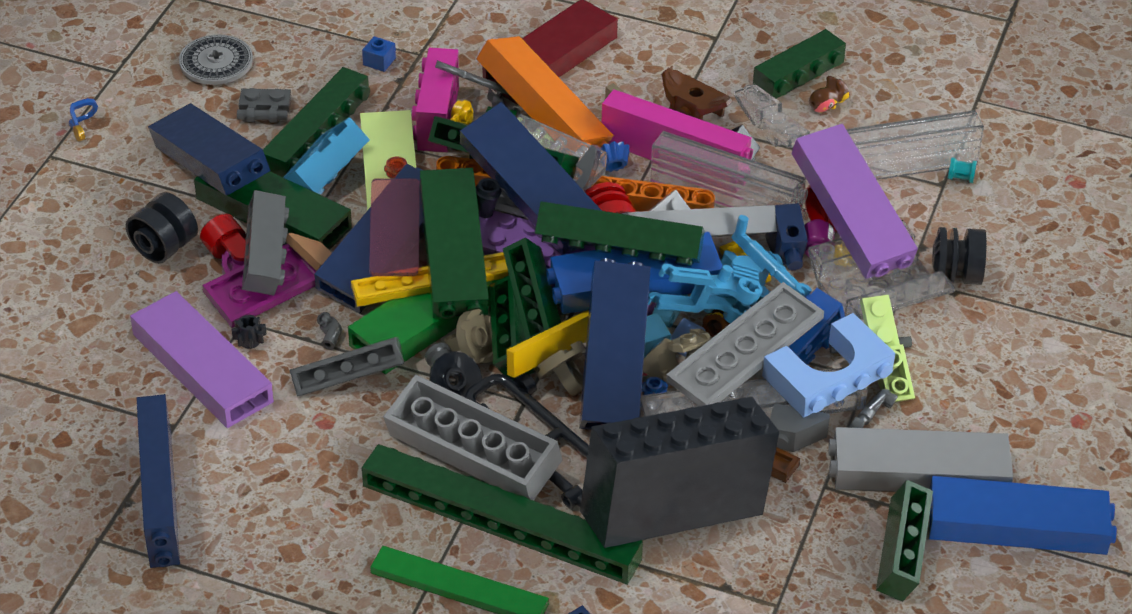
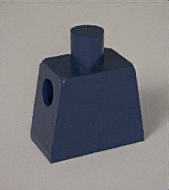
M799 203L775 205L777 232L765 234L767 244L772 254H778L783 261V265H787L789 270H799L803 267L802 259L807 245V235Z

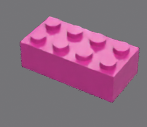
M429 47L427 57L422 58V72L424 73H419L418 87L420 89H416L415 104L417 106L413 105L412 121H416V125L413 126V139L417 140V151L448 152L447 146L430 142L428 139L435 116L451 119V111L458 98L459 76L435 68L438 60L459 68L458 49Z

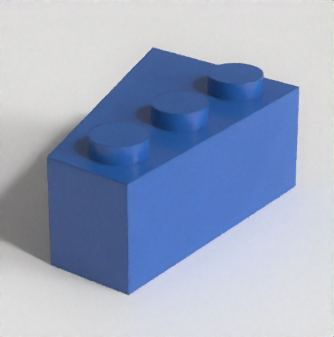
M819 288L806 295L805 298L824 310V318L789 346L806 365L815 359L816 355L814 353L821 347L829 348L831 323L845 317L843 304Z

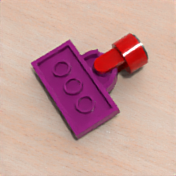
M220 214L211 218L203 226L200 240L215 258L222 259L223 275L203 284L202 291L231 328L235 327L234 321L239 320L242 316H257L315 287L314 274L316 270L289 244L282 246V248L286 249V258L284 264L281 265V269L285 270V277L282 286H277L275 294L268 295L242 290L246 232L232 215Z

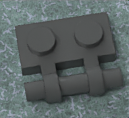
M241 88L237 119L247 120V122L269 120L270 123H278V120H288L291 89Z

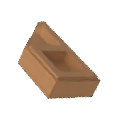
M288 233L286 243L316 271L332 254L319 241L294 233Z

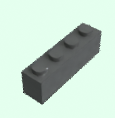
M257 190L253 192L248 206L242 290L274 295L277 286H282L285 270L281 269V265L285 262L286 249L282 248V244H285L288 229L284 228V223L286 224L289 214V208L285 207L286 196Z

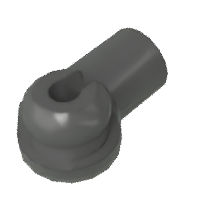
M323 312L317 317V323L325 334L321 344L325 349L332 350L342 333V327L328 312Z

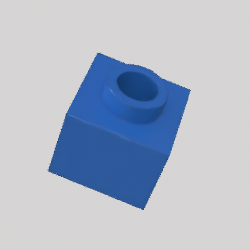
M374 36L362 49L363 65L385 72L396 59L395 43Z

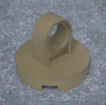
M480 309L464 312L459 317L456 333L444 339L452 351H461L474 359L477 365L489 363L493 360L491 317L489 315H480Z
M582 341L571 344L572 349L569 351L567 349L564 351L560 350L540 363L534 369L538 378L544 379L556 373L565 389L572 396L580 393L583 387V376L574 361L586 351Z

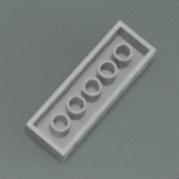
M416 374L383 416L390 436L493 486L525 496L533 501L563 460L558 441Z

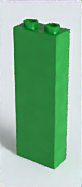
M493 280V281H488V282H487L488 297H489L488 307L490 306L489 285L492 284V283H494V282H496V281H498V280ZM430 293L389 300L348 326L349 346L355 350L398 337L405 362L456 329L460 316L448 319L433 318ZM396 367L389 368L381 372L386 375Z

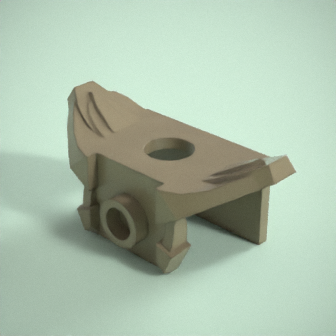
M690 329V333L683 334L673 340L664 338L644 357L643 373L650 377H658L667 382L666 374L680 364L676 360V353L687 352L686 358H688L712 339V337L703 329Z

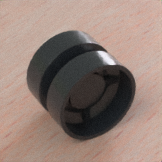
M162 192L145 207L129 217L125 224L127 235L136 250L149 261L158 264L164 263L179 248H182L195 238L198 233V224L190 208L180 198L168 192Z

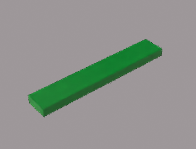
M383 545L370 566L371 574L496 614H544L549 605L548 597Z

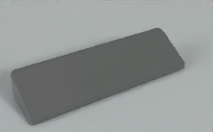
M394 337L290 369L289 371L297 397L402 365L404 360L399 338Z

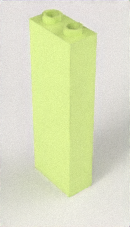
M411 110L360 113L361 130L370 139L363 147L367 210L406 164L416 168Z

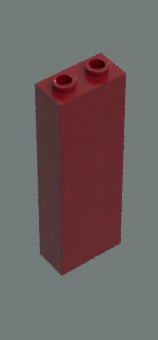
M579 0L522 39L558 77H561L617 38L618 19L586 0ZM482 66L483 78L498 83ZM502 94L503 97L517 104L511 96Z

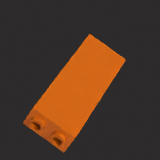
M520 36L489 39L486 41L476 58L477 61L564 153L582 158L591 145L602 147L603 144L610 142L614 135Z

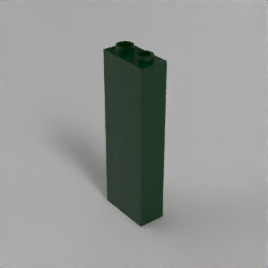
M473 168L421 170L420 196L433 318L448 319L461 316L464 312L476 309L481 310L480 315H488L489 297Z
M272 172L264 174L227 196L197 176L194 179L197 200L230 214L247 223L248 206L254 190L286 196L285 207L289 208V214L286 224L284 223V228L288 229V233L319 241L328 250L352 229L351 209Z

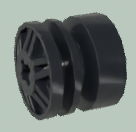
M938 227L932 250V267L935 274V282L943 283L945 271H948V282L954 283L958 271L962 272L964 284L982 285L985 275L987 251L985 229L967 228L964 239L959 240L957 228L951 229L950 239H947L946 227Z

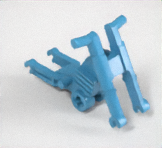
M739 215L735 232L731 238L748 256H737L734 252L724 251L721 259L722 269L719 275H711L708 270L663 264L659 271L660 277L667 274L669 275L668 280L670 282L696 285L690 297L650 292L648 295V305L654 302L656 303L655 308L657 310L666 309L698 313L702 310L707 313H712L714 309L724 311L723 316L725 320L731 324L750 309V305H755L758 300L760 301L770 293L764 286L769 273L780 283L784 282L804 297L810 294L812 289L804 283H799L756 240H752L746 234L749 218L745 215Z

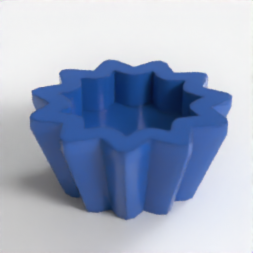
M613 141L600 147L599 164L604 171L612 172L624 169V166L628 164L630 146L628 144L624 145V142L617 143Z

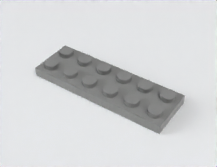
M782 282L667 373V382L698 406L721 402L763 368L764 356L785 346L789 347L824 318V310Z

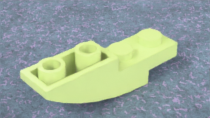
M889 294L862 298L860 305L865 325L895 352L893 373L884 379L877 380L880 389H888L891 393L896 394L898 398L895 402L915 399L903 344L900 345Z

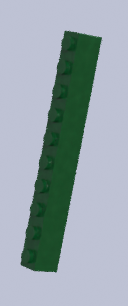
M378 444L362 466L363 487L623 584H629L642 561V540L604 548L587 521L580 516L571 515L550 505H544L525 496L503 490L498 486L481 482L471 476H465L446 467H440L424 461L419 457L399 452L394 448Z

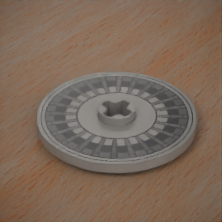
M220 34L208 35L193 40L183 48L179 56V65L182 73L195 82L208 85H219L235 81L244 76L250 70L253 63L252 50L246 42L234 36Z

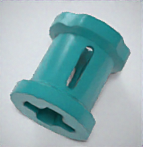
M951 157L948 179L959 178L973 183L977 161L970 163L958 161L955 157Z

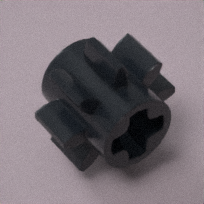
M245 315L239 318V320L234 321L235 328L231 329L232 339L238 340L239 347L253 349L260 343H264L263 336L267 335L266 324H260V317L256 318L253 315Z

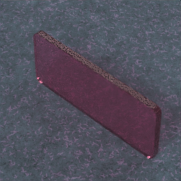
M373 179L371 182L369 272L372 276H416L419 272V180Z

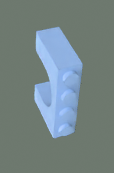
M854 313L831 323L829 344L850 364L842 370L835 372L815 370L806 365L788 346L764 356L762 376L803 418L812 413H817L824 407L836 401H841L847 395L857 390H862L869 384L881 378L884 379L893 373L895 352Z

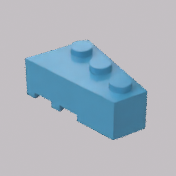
M349 117L323 133L283 178L321 195L325 191L323 187L338 176V172L351 161L370 139Z

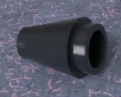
M484 178L476 185L478 213L482 218L492 217L502 192L499 183L491 178Z

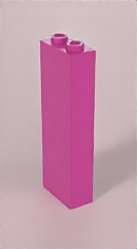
M615 89L602 103L601 122L614 135L608 144L613 141L617 143L624 142V145L628 144L630 146V153L736 191L739 190L744 182H748L752 169L749 168V162L753 156V149H751L752 137Z

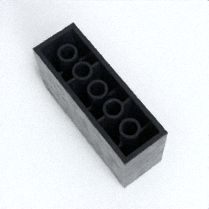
M744 397L592 426L580 512L604 548L763 515L780 431L753 397Z

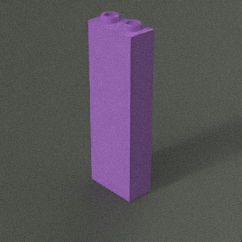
M839 124L796 138L791 154L864 278L881 277L890 270L896 268L904 269L910 266L918 248L844 125Z
M177 291L130 315L133 335L226 428L233 426L274 402L272 383Z

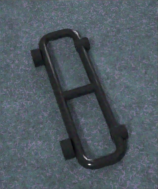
M525 372L514 380L503 374H491L467 390L465 398L480 404L476 400L479 394L491 386L502 385L553 429L545 436L556 441L563 437L587 458L589 445L531 396L537 390V386L528 373ZM480 404L489 409V407L486 404ZM555 470L549 480L563 492L561 499L565 506L569 509L576 505L580 507L583 491L578 485L573 486Z

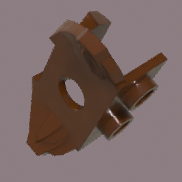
M668 67L661 74L665 95L670 102L669 109L703 120V116L709 113L723 117L725 107H728L733 102L730 96L686 74L684 75L678 70H672Z

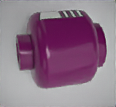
M820 219L804 224L807 235V245L804 254L816 260L828 256V253L834 248L835 231L833 226Z

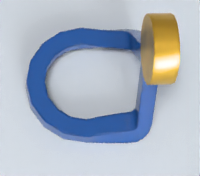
M82 99L70 105L72 119L69 120V126L73 128L78 142L85 140L83 128L78 122L89 119L98 110V105L94 99ZM87 105L92 106L90 112L76 117L74 110Z

